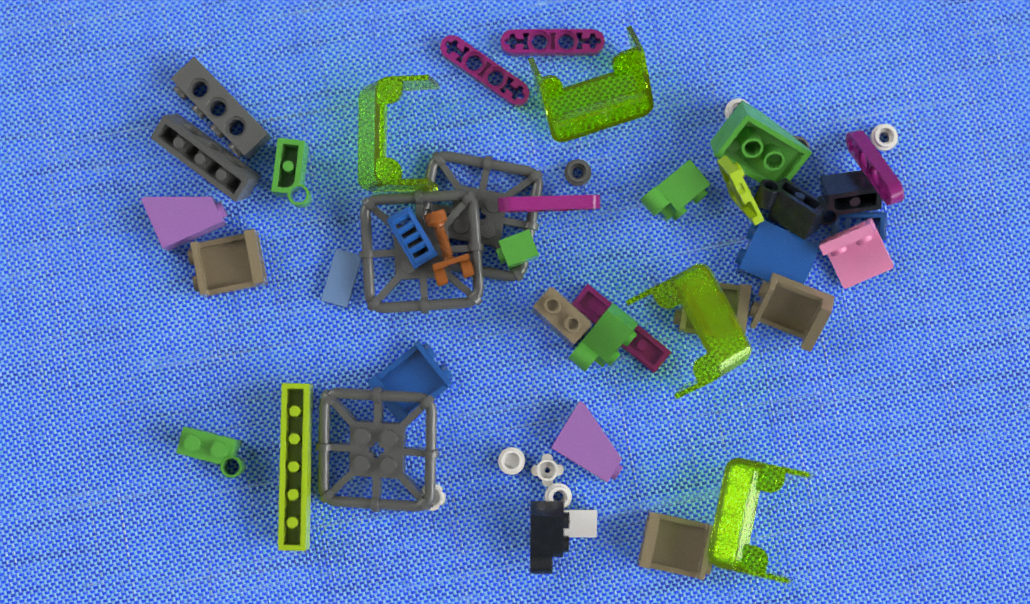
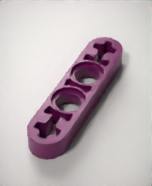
M512 29L506 31L501 37V48L509 56H594L601 53L605 43L603 34L595 29ZM524 36H528V49H524V44H516L515 49H510V45L505 44V42L510 41V37H515L517 42H524ZM536 36L544 37L547 41L546 47L540 50L534 48L531 43L533 38ZM562 36L572 38L574 44L570 49H562L559 46L558 40ZM577 36H582L581 42H587L593 36L595 41H600V43L596 44L594 49L590 48L588 43L581 44V49H577Z
M449 35L442 40L440 44L441 54L448 62L511 106L521 107L528 102L529 89L524 82L460 37ZM457 43V50L464 54L465 49L468 50L463 56L461 63L458 62L460 55L456 52L447 53V44L453 45ZM469 58H479L482 62L481 67L478 70H470L466 65ZM493 72H499L503 76V82L498 86L491 85L488 81L489 75ZM508 80L512 81L510 87L513 90L517 91L519 88L523 90V99L519 97L516 100L512 99L513 93L507 88L505 93L501 92L506 87Z
M857 130L847 133L846 144L849 153L887 205L902 202L904 200V191L900 180L865 132Z
M600 195L498 198V212L601 209Z

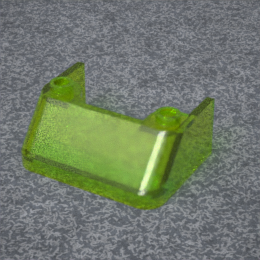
M632 26L626 27L630 49L615 55L612 60L613 72L563 88L561 80L555 75L542 77L534 58L528 59L535 89L549 131L555 141L567 142L644 117L652 111L654 101L645 52Z
M429 75L387 76L365 86L360 91L358 98V183L363 189L369 192L415 191V189H422V191L438 190V184L428 178L402 179L400 163L393 158H387V105L399 101L403 91L439 89V83Z
M694 264L625 301L629 306L652 294L656 303L662 308L672 309L682 304L707 354L700 356L694 362L693 374L696 379L683 385L674 394L676 399L714 382L745 363L751 356L752 346L712 269L706 264Z
M744 458L731 459L726 464L708 548L709 561L718 568L786 584L793 583L794 577L768 572V555L765 550L749 544L760 491L768 493L779 491L784 485L786 474L812 480L814 479V474Z

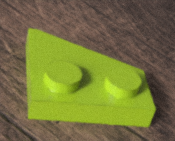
M726 155L718 159L717 163L731 200L755 226L763 222L764 218L743 178L745 174L739 163H733Z

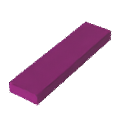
M589 284L585 286L571 303L594 325L612 305L609 300ZM637 325L633 330L637 334L627 347L624 344L621 347L651 372L655 373L672 352Z

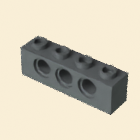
M195 57L170 78L176 84L173 90L183 100L189 97L194 103L191 108L201 119L207 116L213 124L210 128L220 139L225 135L231 141L228 147L238 157L244 155L249 160L272 139L261 125ZM207 86V92L204 96H195L198 87ZM216 106H226L224 114L214 116L213 112ZM236 124L244 125V130L240 135H232V128Z
M178 113L164 115L150 137L235 202L249 198L262 177Z

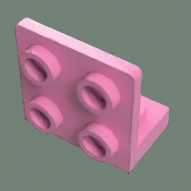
M872 218L821 240L819 245L823 256L828 255L845 289L894 267Z

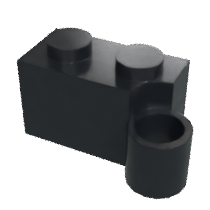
M862 170L820 176L822 196L817 198L829 205L821 222L822 225L833 224L838 219V215L881 209L882 198Z
M785 177L777 182L763 179L754 196L757 206L769 211L768 218L772 222L779 223L804 240L818 231L829 207L827 203Z
M564 501L530 502V574H552L553 557H563L564 552H569V536H564V529H569L570 514L569 512H564Z

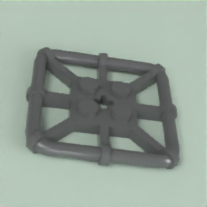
M435 151L431 154L432 158L427 165L422 192L433 191L438 166L455 190L473 191L477 195L475 198L478 201L479 209L485 215V220H480L481 244L495 247V249L500 248L498 241L501 240L503 225L524 229V231L529 229L534 239L535 231H538L539 227L537 223L538 212H528L526 221L505 218L506 213L498 212V198L514 197L532 184L531 196H542V177L544 175L540 170L537 171L535 168L526 165L494 160L492 156L487 155L483 158L451 151ZM445 162L483 168L480 188L461 186ZM490 170L528 177L506 193L486 190ZM461 200L453 201L452 207L423 202V214L425 216L429 214V211L434 212L444 209L446 215H450L460 204ZM468 207L448 228L449 240L469 242L470 244ZM424 247L414 254L420 256L429 251V249ZM529 262L510 268V271L483 266V277L502 281L517 280L519 282L524 279L523 275L527 271ZM460 264L450 266V271L462 273Z
M415 189V192L377 194L369 198L365 197L361 201L363 203L360 210L362 251H359V258L362 259L364 297L368 305L367 309L371 312L376 311L379 313L421 311L422 314H426L430 310L464 309L480 305L483 301L481 298L484 291L482 264L484 244H481L479 205L475 198L477 195L473 191L442 190L422 192V189ZM461 200L460 204L447 217L448 221L444 223L443 227H445L444 230H446L445 232L448 237V228L468 207L470 244L455 245L450 248H452L453 254L471 253V263L474 270V275L472 276L473 291L450 272L449 266L444 268L447 279L467 297L428 300L427 279L435 278L431 266L444 261V255L441 253L442 250H440L436 232H434L435 229L424 224L423 202ZM415 203L416 218L438 256L414 269L394 233V249L373 250L371 212L390 228L386 221L389 217L377 205ZM396 224L397 229H399V228H401L402 226H404V225H397V224ZM416 227L401 235L403 239L417 231ZM422 237L407 244L408 248L410 249L422 242ZM412 254L414 258L419 257L418 254ZM395 257L396 275L375 297L373 258ZM420 279L421 300L382 302L401 280Z
M374 387V389H325L321 393L319 404V442H316L320 501L323 504L327 503L336 507L371 509L372 512H380V510L429 511L433 507L435 497L436 458L439 457V449H436L437 409L434 403L436 399L432 395L428 396L420 392L383 390L382 387ZM339 399L373 400V421L357 420ZM383 401L420 403L402 422L383 421ZM330 405L350 426V443L330 442ZM426 409L425 448L407 447L406 427ZM375 442H378L379 446L384 448V452L380 453L379 456H376L371 450V447L375 446ZM329 451L350 452L349 472L329 489ZM406 455L425 457L424 492L405 472ZM354 476L372 477V498L336 496L335 494ZM382 478L399 479L417 501L382 499Z

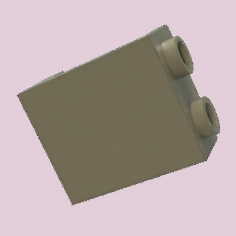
M255 229L246 230L244 234L205 242H190L191 249L188 250L190 265H194L196 276H193V285L195 291L200 292L201 296L210 297L269 285L259 233Z
M773 272L769 281H763L758 296L761 298L759 302L753 301L748 313V316L752 317L750 327L755 329L758 322L802 338L801 349L811 352L832 313L835 296Z
M686 276L684 283L679 282L677 298L681 299L680 309H675L673 325H678L677 332L737 341L744 340L752 285H733L697 280Z
M550 287L532 306V312L571 348L590 329L591 322L553 287Z
M648 511L637 565L639 567L653 568L704 580L705 575H710L713 559H710L709 555L711 547H716L718 532L715 531V526L711 524Z

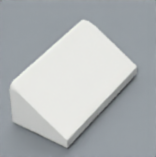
M564 510V512H569L570 526L569 529H564V536L597 537V510Z

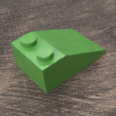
M743 100L710 141L716 158L720 159L726 155L733 163H739L745 175L759 183L763 179L777 182L784 177L791 180L812 154L810 149L767 115Z

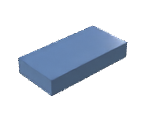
M336 248L321 298L322 301L348 308L362 261L358 254Z

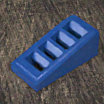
M410 206L386 219L414 269L438 256ZM410 217L411 222L397 229L396 224ZM416 227L417 231L403 239L401 236L403 233ZM422 237V242L410 249L408 248L407 244ZM427 246L429 251L414 258L412 254Z
M858 212L838 215V219L831 224L832 236L839 233L840 218H845V230L851 227V219H856L857 225L862 222V219L868 220L872 218V220H878V232L882 241H886L887 212Z

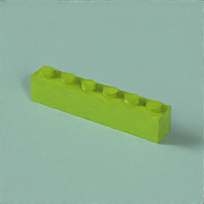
M282 383L278 551H306L310 549L313 384Z

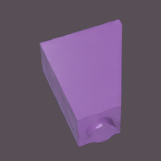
M144 197L141 199L162 248L167 251L227 225L224 217H227L228 214L221 201L217 203L212 197Z
M579 401L551 448L608 483L610 478L615 481L623 468L619 464L622 458L586 405Z

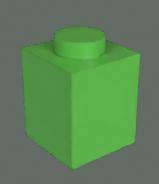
M529 229L499 240L500 248L495 249L501 265L506 263L508 269L539 258V253Z

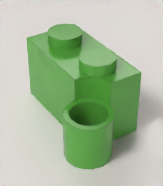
M278 138L271 192L277 197L288 198L297 208H305L312 200L310 191L304 186L309 146L304 140ZM298 190L306 191V198L302 202H294L293 200L294 193Z
M688 160L658 186L645 194L640 201L653 217L660 213L666 222L671 218L676 221L688 211L685 206L691 201L697 204L708 195L706 189L711 184L694 163Z
M613 303L568 359L584 372L594 361L601 367L606 363L611 367L620 356V353L617 351L622 344L627 347L637 335L633 330L639 323Z
M183 426L176 451L177 454L221 464V472L229 478L241 476L246 468L245 461L238 456L242 440ZM231 459H235L239 463V470L236 474H231L227 469V464Z

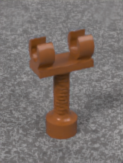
M437 210L424 216L426 225L435 229L434 232H436L438 244L440 245V250H442L441 253L444 255V261L431 266L438 287L448 284L444 268L460 264L464 278L473 276L474 270L468 253L458 257L453 256L446 230H444L445 227H443L444 223L448 221L445 210Z

